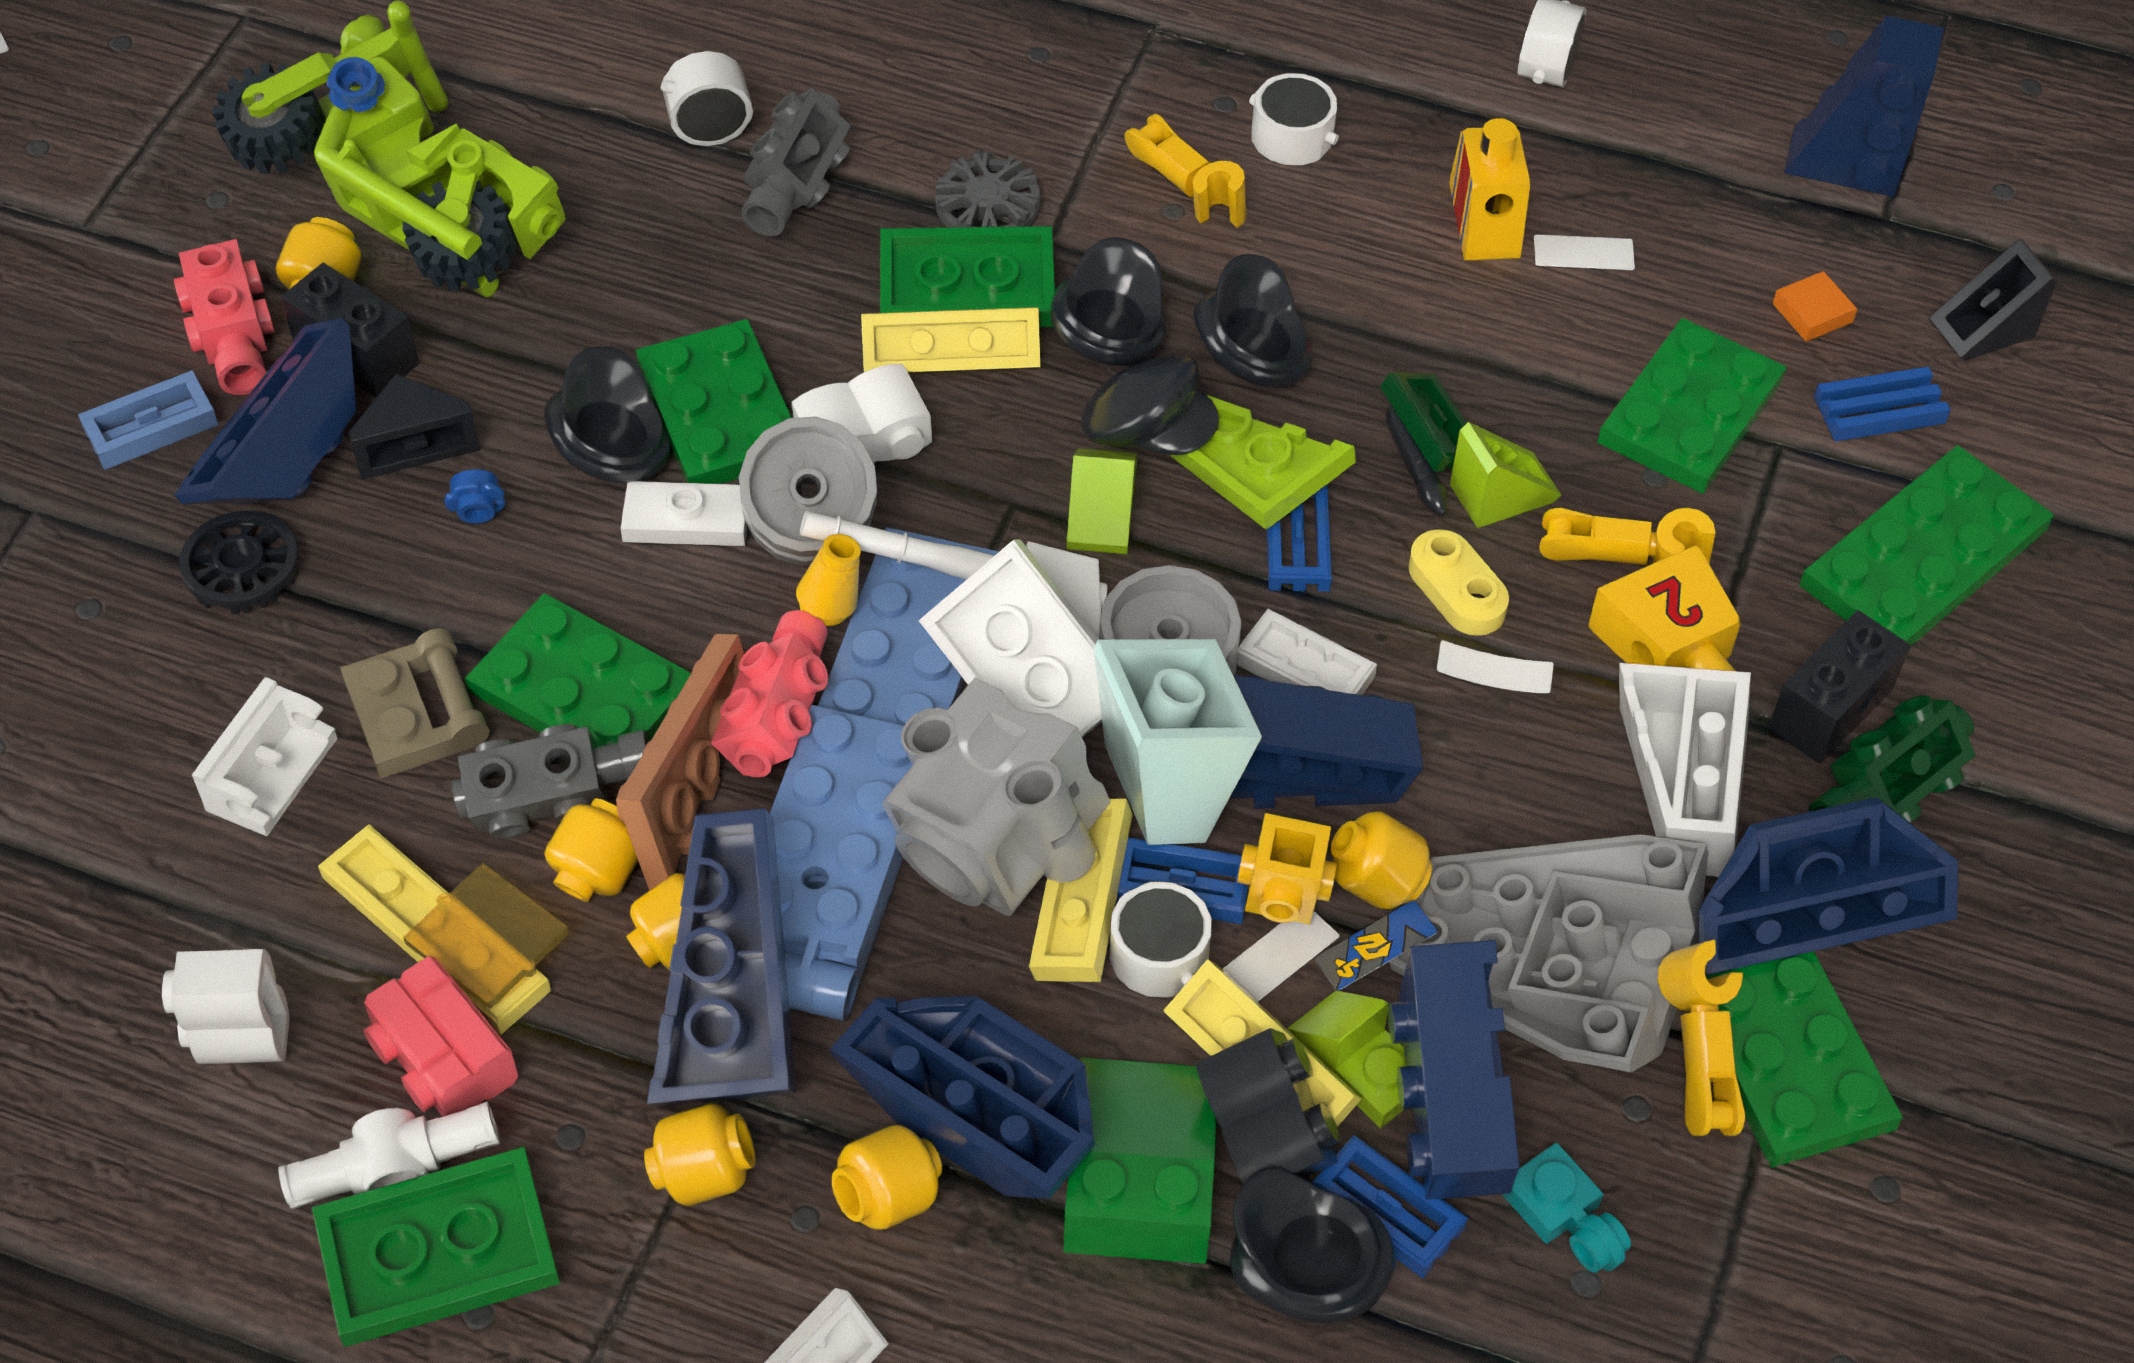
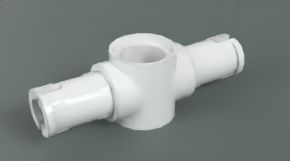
M488 1102L428 1121L424 1115L415 1118V1115L409 1110L387 1108L374 1111L359 1119L352 1128L353 1138L341 1141L339 1149L303 1161L278 1167V1173L286 1202L290 1205L291 1209H296L340 1193L353 1191L356 1195L423 1176L439 1170L440 1162L473 1151L501 1144L497 1124Z

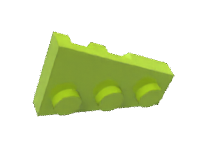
M1211 396L1208 397L1213 401L1219 413V427L1213 437L1203 447L1194 452L1183 455H1170L1266 530L1356 463L1353 445L1334 440L1331 445L1307 438L1306 429L1289 423H1285L1282 428L1252 419L1251 410Z

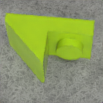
M1336 990L1289 1026L1287 1030L1362 1098L1357 1106L1381 1129L1404 1110L1400 1105L1397 1084L1398 1067L1406 1066L1404 1047L1401 1044H1392L1390 1034L1385 1030L1388 1015V1003L1385 1000Z

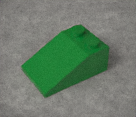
M1080 1057V1061L1085 1063L1087 1069L1095 1145L1068 1177L1063 1253L1206 1264L1211 1227L1216 1117L1203 1090L1196 1066Z

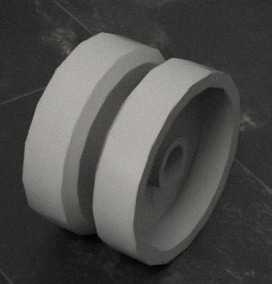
M816 416L789 418L765 430L747 450L739 474L744 520L756 542L776 559L799 566H810L823 546L824 541L800 535V527L805 511L834 518L840 516L842 520L871 526L876 510L877 498L875 465L863 442L843 425ZM804 484L816 485L817 496L813 498H803L798 493H802V485Z
M1167 565L1142 569L1121 580L1104 601L1100 617L1099 640L1216 639L1232 674L1236 675L1241 619L1235 599L1220 582L1195 569Z

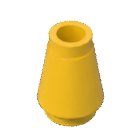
M844 534L828 536L796 588V597L800 610L820 618L826 626L842 623L857 608L861 548L856 540Z

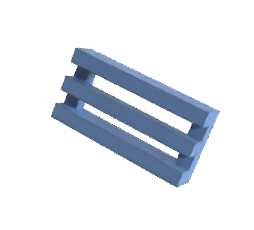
M192 370L78 414L82 427L104 470L218 426L214 409Z

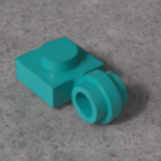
M1557 1142L1519 1168L1511 1193L1502 1195L1546 1245L1568 1229L1572 1234L1569 1239L1571 1249L1578 1261L1587 1270L1593 1273H1597L1602 1268L1606 1271H1612L1625 1261V1252L1631 1247L1627 1231L1609 1213H1603L1599 1217L1590 1214L1600 1206L1604 1194Z

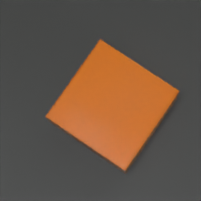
M1824 271L1776 290L1772 303L1806 342L1853 323L1857 312L1855 305Z

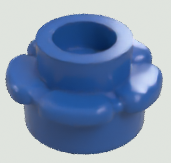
M349 57L342 59L334 65L327 79V87L331 89L329 99L334 106L343 111L348 109L358 113L368 111L376 106L378 102L377 97L383 95L385 90L384 79L380 73L376 72L374 66L363 58ZM353 86H361L360 90L358 91H352L350 89Z
M480 469L466 470L451 478L450 493L445 495L444 503L449 511H456L462 521L472 524L484 523L491 520L495 513L504 508V490L499 487V479L495 474Z

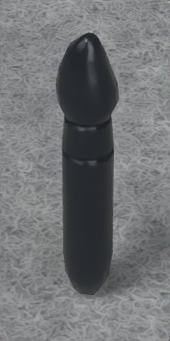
M1390 405L1386 411V423L1410 476L1417 486L1418 496L1432 512L1442 516L1446 513L1447 506L1445 487L1437 478L1435 471L1431 468L1392 405Z

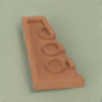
M738 634L714 635L700 660L695 663L692 673L678 697L672 701L668 713L654 737L646 744L643 755L627 782L621 786L616 798L618 816L626 825L649 890L670 875L675 874L681 855H689L694 826L692 824L701 800H713L720 782V777L718 776L720 768L719 751L711 744V741L721 719L720 709L725 700L730 696L740 671L738 664L744 655V651Z

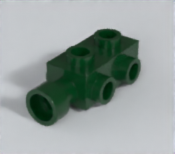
M1921 695L1903 701L1895 707L1894 716L1877 729L1856 737L1850 744L1851 749L1829 765L1839 787L1828 789L1809 805L1808 812L1878 797L1907 821L1912 822L1922 812L1919 805L1921 799L1930 792L1938 793L1952 789L1964 780V773L1961 767L1976 756L1969 737L1974 733V723L1964 709L1954 705L1953 700L1931 699L1930 696Z

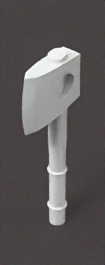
M805 511L800 527L801 536L824 541L830 535L844 534L856 540L861 551L897 559L898 563L905 561L925 566L966 580L994 557V555L959 546L933 543L909 537L907 533L901 535L842 520L840 516L834 518L810 511ZM1028 541L1025 545L1099 640L1100 617L1107 596V584L1101 583L1099 579V560Z

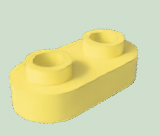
M1431 530L1421 534L1412 545L1409 560V573L1414 582L1445 619L1458 631L1468 635L1481 636L1499 629L1505 620L1509 603V594L1502 581L1459 534L1448 530ZM1470 594H1481L1485 598H1476Z

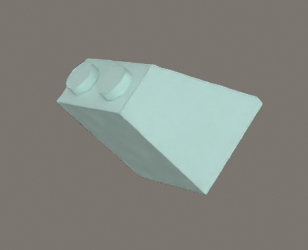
M1216 639L1098 640L1094 647L1105 748L1147 845L1206 843L1262 738Z

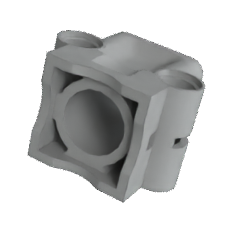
M976 677L948 710L938 707L927 708L914 714L906 722L902 729L901 742L913 766L885 798L882 805L897 831L895 836L897 849L909 865L931 885L963 904L979 906L983 903L1001 914L1011 916L1043 875L1049 880L1064 883L1081 878L1091 869L1095 861L1096 850L1088 830L1111 802L1103 784L1094 779L1088 769L1086 745L1077 726L1050 713L1022 711L1008 701L1002 690Z

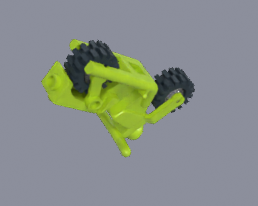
M397 0L389 5L387 15L391 28L386 31L381 20L373 15L367 14L350 22L341 35V54L335 58L332 54L318 52L291 67L280 64L276 73L270 63L260 64L261 73L256 75L252 68L249 67L242 70L245 77L243 81L239 82L234 77H231L226 82L230 93L219 90L216 100L220 106H213L212 112L216 120L214 124L236 162L240 161L243 168L250 171L256 165L259 173L269 174L271 165L275 164L278 172L281 173L289 171L286 163L289 160L294 159L298 166L306 162L303 151L307 150L314 154L316 162L337 204L345 212L409 250L421 274L425 279L429 277L432 284L439 288L446 281L450 291H460L461 283H463L470 290H474L486 298L492 296L499 284L494 268L498 266L506 271L511 263L507 254L515 255L517 249L514 239L517 238L524 256L531 259L566 220L563 207L557 195L559 188L554 179L543 169L537 166L530 168L513 158L499 143L493 140L486 142L464 128L459 130L457 124L421 142V139L429 136L434 130L427 107L436 113L443 112L447 109L448 98L426 55L415 29L410 8L405 2ZM349 57L363 58L370 62L376 72L380 73L385 83L384 93L377 97L378 102L372 109L360 113L351 109L343 111L333 105L329 99V94L317 100L313 89L327 82L332 68L342 59ZM409 73H411L420 93L405 78ZM353 86L350 89L352 91H358L360 90L361 86Z

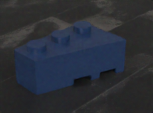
M1886 16L1850 59L1847 70L1833 86L1829 85L1822 93L1819 104L1806 119L1802 118L1794 127L1784 173L1894 197L1935 74L1944 27Z
M1233 675L1262 738L1229 799L1253 798L1254 809L1274 808V797L1314 796L1315 806L1397 803L1423 769L1413 703L1388 700L1377 695L1363 696L1332 691L1320 686H1300L1269 681L1258 676L1244 677Z
M1496 940L1410 946L1399 999L1388 1004V1023L1392 1044L1403 1043L1406 1066L1398 1067L1397 1071L1399 1101L1402 1109H1413L1416 1133L1407 1134L1408 1165L1411 1176H1422L1426 1200L1510 1194L1519 1171L1510 1076H1504L1497 1037V1032L1505 1031L1503 1008H1493L1488 981L1493 964L1498 963Z

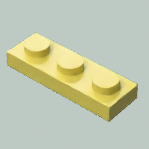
M1038 307L861 314L864 372L889 364H903L907 372L1040 367Z
M1110 799L1111 803L1088 830L1096 852L1095 861L1085 875L1072 882L1064 883L1047 878L1029 968L1036 981L1101 982L1111 930L1112 912L1116 904L1133 815L1127 799Z
M1208 959L1163 1010L1210 1056L1269 1028L1284 1033L1288 1040L1296 1038L1221 967ZM1301 1043L1313 1070V1076L1306 1079L1311 1099L1315 1105L1319 1103L1326 1105L1338 1127L1362 1098Z

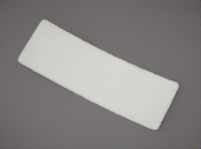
M1442 640L1439 649L1437 671L1452 677L1495 688L1531 693H1550L1554 664L1553 662L1522 660L1493 655Z

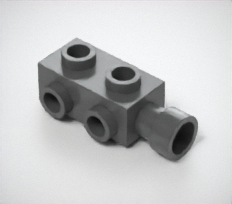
M813 88L800 95L796 92H791L772 111L771 116L775 121L770 130L763 134L753 145L750 154L754 159L742 178L753 188L741 210L744 222L753 231L765 236L779 235L785 228L793 210L803 205L806 208L813 207L829 190L830 184L823 177L827 170L835 168L848 154L850 146L844 141V138L851 127L839 115L841 107L838 101L831 95L816 92Z
M562 724L544 729L540 732L539 738L517 743L508 739L484 742L475 748L474 753L458 756L461 779L452 781L453 797L458 814L461 819L468 817L479 832L490 831V836L495 839L521 836L530 830L529 821L554 816L555 822L560 824L568 809L574 805H590L595 798L608 802L605 785L628 780L642 757L646 744L649 742L645 730H639L618 735V742L597 747V742L587 726L578 728L575 725ZM571 761L570 766L564 772H550L551 765ZM506 776L504 782L499 787H485L486 780Z

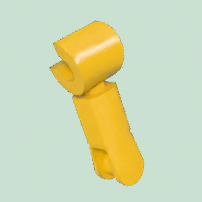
M1158 114L1148 117L1147 125L1139 130L1131 128L1125 132V142L1136 158L1158 170L1191 198L1194 197L1195 217L1200 224L1209 219V209L1216 204H1223L1229 207L1230 222L1236 228H1239L1244 223L1247 216L1244 170L1238 164L1231 161L1210 163L1182 140Z
M1554 508L1548 510L1543 515L1542 525L1547 531V535L1541 539L1539 549L1544 557L1555 561L1599 560L1647 565L1648 556H1652L1654 564L1697 545L1707 562L1710 563L1715 528L1708 515L1692 508L1676 509L1666 514L1659 522L1656 532H1651L1652 522L1599 517L1564 508Z
M1715 940L1705 941L1671 952L1662 960L1658 968L1657 981L1663 996L1679 1010L1691 1012L1681 1015V1027L1686 1071L1684 1118L1687 1129L1693 1136H1705L1711 1129H1720L1724 1135L1736 1136L1742 1131L1745 1122V1111L1735 1070L1730 1011H1719L1718 1006L1728 1003L1737 995L1742 985L1743 973L1731 972L1708 980L1706 979L1705 965L1716 954ZM1710 1082H1713L1714 1101H1712Z

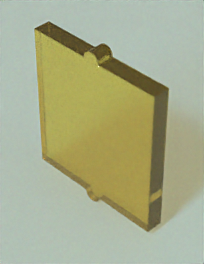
M482 863L449 895H439L436 899L437 906L403 936L405 944L421 957L435 956L458 986L490 1010L524 976H534L537 971L536 965L569 934V931L565 924Z

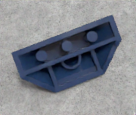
M343 318L305 325L285 354L275 361L187 474L180 488L174 494L182 504L259 503L280 499L291 500L307 489L312 481L311 472L323 456L332 452L344 438L342 430L356 413L350 327Z
M1878 797L1751 824L1699 909L1700 943L1715 940L1716 954L1705 965V975L1957 919L1958 860Z
M977 996L925 997L897 1002L896 998H875L830 1048L833 1057L898 1125L914 1131L920 1139L925 1138L929 1140L939 1153L1004 1196L1050 1199L1095 1145L1088 1075L1085 1063Z

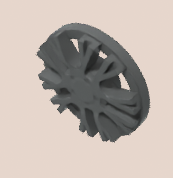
M983 152V156L974 153L973 160L966 162L961 157L958 159V163L955 161L950 163V170L942 178L938 177L935 191V207L938 217L947 228L975 227L973 225L976 219L983 221L982 227H997L995 220L1005 215L1012 223L1000 227H1029L1035 221L1040 210V190L1036 175H1033V171L1030 168L1027 170L1023 169V162L1019 159L1014 161V157L1009 156L1007 161L988 158V152ZM978 172L980 176L975 177L973 173ZM961 178L965 181V183H959L956 181ZM1027 188V190H1028L1029 193L1015 192V191H1018V190H1022V189ZM959 208H966V211L958 218H955L950 213V211Z

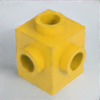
M1265 813L1258 846L1244 845L1237 883L1250 885L1245 911L1261 914L1274 922L1289 923L1294 921L1310 925L1316 900L1329 902L1333 888L1337 863L1325 860L1331 826Z

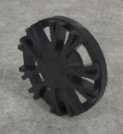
M237 511L217 516L198 527L184 543L180 553L179 568L186 587L195 596L198 603H203L204 607L208 609L212 605L230 608L232 614H238L239 610H242L243 613L249 612L248 606L260 603L261 608L267 607V602L270 601L272 604L276 602V594L288 583L294 584L296 581L295 576H298L299 573L298 563L300 562L294 534L283 521L263 512ZM234 526L241 527V534L229 536L223 539L219 532ZM258 527H264L257 538H254ZM280 537L286 543V545L274 549H265ZM205 542L214 547V551L201 546L202 543ZM192 563L212 564L208 568L191 571ZM264 577H274L266 584L261 582ZM253 583L255 589L243 592V586ZM227 588H234L232 594L222 593Z

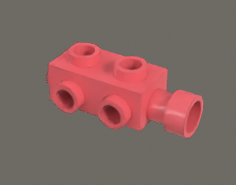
M237 239L180 252L179 257L184 276L175 278L174 284L183 313L193 311L194 316L183 318L193 353L204 350L209 365L214 364L219 385L225 392L232 395L250 394L266 374L264 361L260 353L267 351L264 335L275 333L266 299L254 301V295L264 293L255 259L243 261Z
M794 610L785 613L779 620L772 642H760L752 646L742 656L738 664L740 671L730 696L725 700L720 709L721 719L711 744L743 776L758 778L768 775L774 764L793 757L799 738L808 735L811 730L812 723L809 709L816 692L825 689L828 684L826 666L819 658L828 636V630L820 618L806 611Z

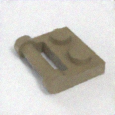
M437 628L429 630L420 635L413 644L340 667L380 779L474 748L482 744L489 736L490 730L484 715L473 708L454 660L457 654V647L451 633L446 629ZM429 670L433 674L450 718L446 725L434 729L413 678V675Z

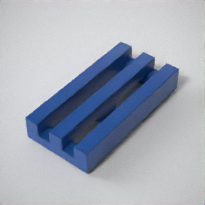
M1929 366L1818 384L1814 399L1834 442L1946 424L1951 411L1946 401H1939L1942 392L1938 384L1931 385L1930 383L1933 374ZM1919 403H1922V404H1923V405H1920V406H1914V407H1908V408H1901V409L1891 410V408H1894V407H1900V406H1906V405H1913V404H1919ZM1868 412V414H1864V415H1858V416H1852V417H1846V418H1840V417H1839V416H1844V415H1850V414H1857V413Z
M1327 485L1309 497L1314 498L1317 567H1305L1303 503H1301L1290 512L1292 566H1282L1280 520L1267 529L1268 590L1281 591V584H1293V591H1305L1306 584H1317L1318 591L1330 592L1332 576Z
M1128 837L1116 904L1125 893L1145 883L1169 882L1193 891L1205 903L1211 919L1242 924L1249 886L1237 883L1242 855L1174 844L1147 845L1146 840ZM1132 861L1173 868L1168 872L1131 866ZM1194 871L1235 877L1236 880L1231 882L1196 876Z
M1353 1135L1337 1153L1338 1163L1323 1169L1312 1184L1323 1191L1351 1198L1368 1208L1334 1183L1336 1181L1421 1244L1424 1248L1372 1211L1388 1230L1393 1240L1396 1259L1424 1279L1432 1269L1433 1262L1437 1258H1441L1449 1249L1450 1242L1454 1237L1457 1239L1465 1230L1468 1218L1443 1199L1426 1200L1424 1185ZM1353 1162L1439 1225L1440 1229L1435 1232L1402 1208V1204L1384 1190L1376 1189L1349 1169L1350 1163Z

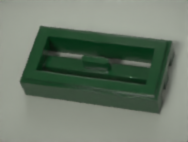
M1389 372L1380 386L1381 390L1433 471L1443 472L1447 465L1452 471L1459 432L1467 424L1466 420L1435 374Z

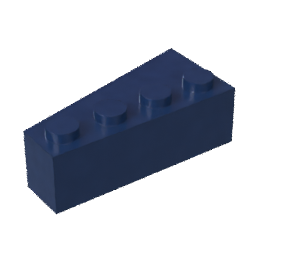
M765 808L695 815L680 903L682 909L676 944H673L669 968L671 975L665 1011L661 1016L657 1040L659 1046L654 1076L650 1082L647 1104L656 1107H667L797 1093L774 819Z

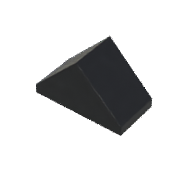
M2018 239L1929 318L1958 355L1966 361L2035 338L2057 280L2022 239Z
M395 374L349 431L361 480L480 451L469 402L398 374Z

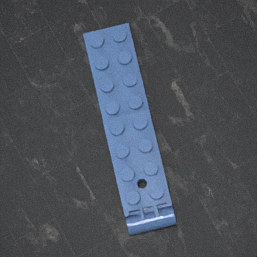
M888 527L885 528V531L901 535L907 533L909 537L933 543L959 546L994 556L999 553V551ZM876 554L858 599L857 608L853 612L829 675L828 684L823 691L818 706L811 705L809 709L812 723L811 730L808 735L799 738L770 811V815L774 819L790 1009L845 1022L851 1014L859 984L903 861V856L895 844L897 831L882 805L885 798L913 766L901 742L902 729L914 714L924 709L938 707L948 710L960 696L965 683L963 677L919 620L965 582L966 579L950 576L937 570L905 561L898 563L897 559Z

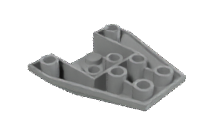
M1639 834L1432 857L1430 880L1422 894L1415 901L1436 928L1437 933L1416 946L1496 940L1498 963L1493 964L1488 981L1493 1008H1503L1506 1030L1563 1060L1633 1072L1662 1055L1677 1008L1670 1004L1663 996L1657 981L1658 968L1662 960L1671 952L1699 944V909L1703 904L1708 858L1707 845ZM1409 950L1389 961L1391 970L1402 976L1405 973Z

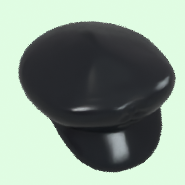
M1119 237L1100 240L1086 251L1074 274L1066 278L1058 286L1051 302V322L1058 336L1066 345L1087 359L1114 366L1137 364L1150 359L1159 351L1165 340L1167 322L1165 311L1161 305V269L1154 254L1140 243Z
M1243 254L1233 258L1225 265L1219 277L1216 291L1204 296L1194 308V322L1204 344L1211 355L1223 367L1249 383L1262 387L1281 388L1301 381L1310 369L1313 351L1305 327L1296 313L1292 293L1284 272L1275 262L1262 255Z
M591 347L578 353L571 360L565 372L562 389L550 397L544 408L546 427L557 451L572 466L602 481L620 484L639 482L651 478L664 467L668 460L670 437L663 420L652 403L649 389L640 367L628 354L613 347Z
M1174 355L1153 358L1134 364L1105 381L1086 404L1082 414L1081 427L1086 437L1099 445H1112L1119 448L1141 447L1163 454L1183 455L1200 449L1213 437L1219 427V413L1213 401L1197 388L1199 367L1195 359L1188 355Z
M1265 1169L1250 1176L1240 1188L1233 1205V1225L1236 1236L1230 1251V1268L1238 1286L1247 1295L1264 1306L1290 1318L1309 1323L1328 1324L1347 1321L1357 1317L1379 1301L1393 1278L1396 1257L1393 1240L1388 1230L1370 1209L1351 1198L1323 1191L1302 1177L1284 1169Z

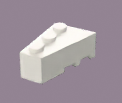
M1619 663L1620 712L1656 837L1706 844L1708 849L1706 876L1719 877L1734 853L1737 844L1749 721L1751 673Z

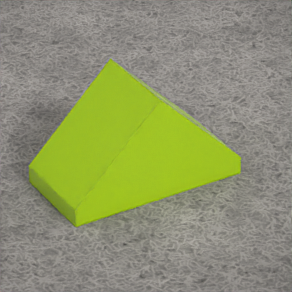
M1470 422L1460 429L1450 486L1477 528L1552 504L1561 496V493L1534 452Z
M1083 448L1076 450L1073 455L1067 549L1117 554L1128 553L1137 453Z

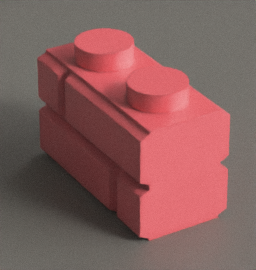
M427 956L404 971L400 979L393 978L367 995L364 1004L371 1025L363 1030L375 1053L385 1064L396 1058L407 1071V1074L401 1077L402 1083L421 1111L426 1112L434 1106L442 1117L479 1105L484 1100L490 1101L515 1084L518 1073L511 1049L435 956Z

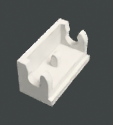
M265 677L192 774L205 810L268 836L338 739L335 728L320 720H315L323 711L322 706L306 696L278 686L276 681Z

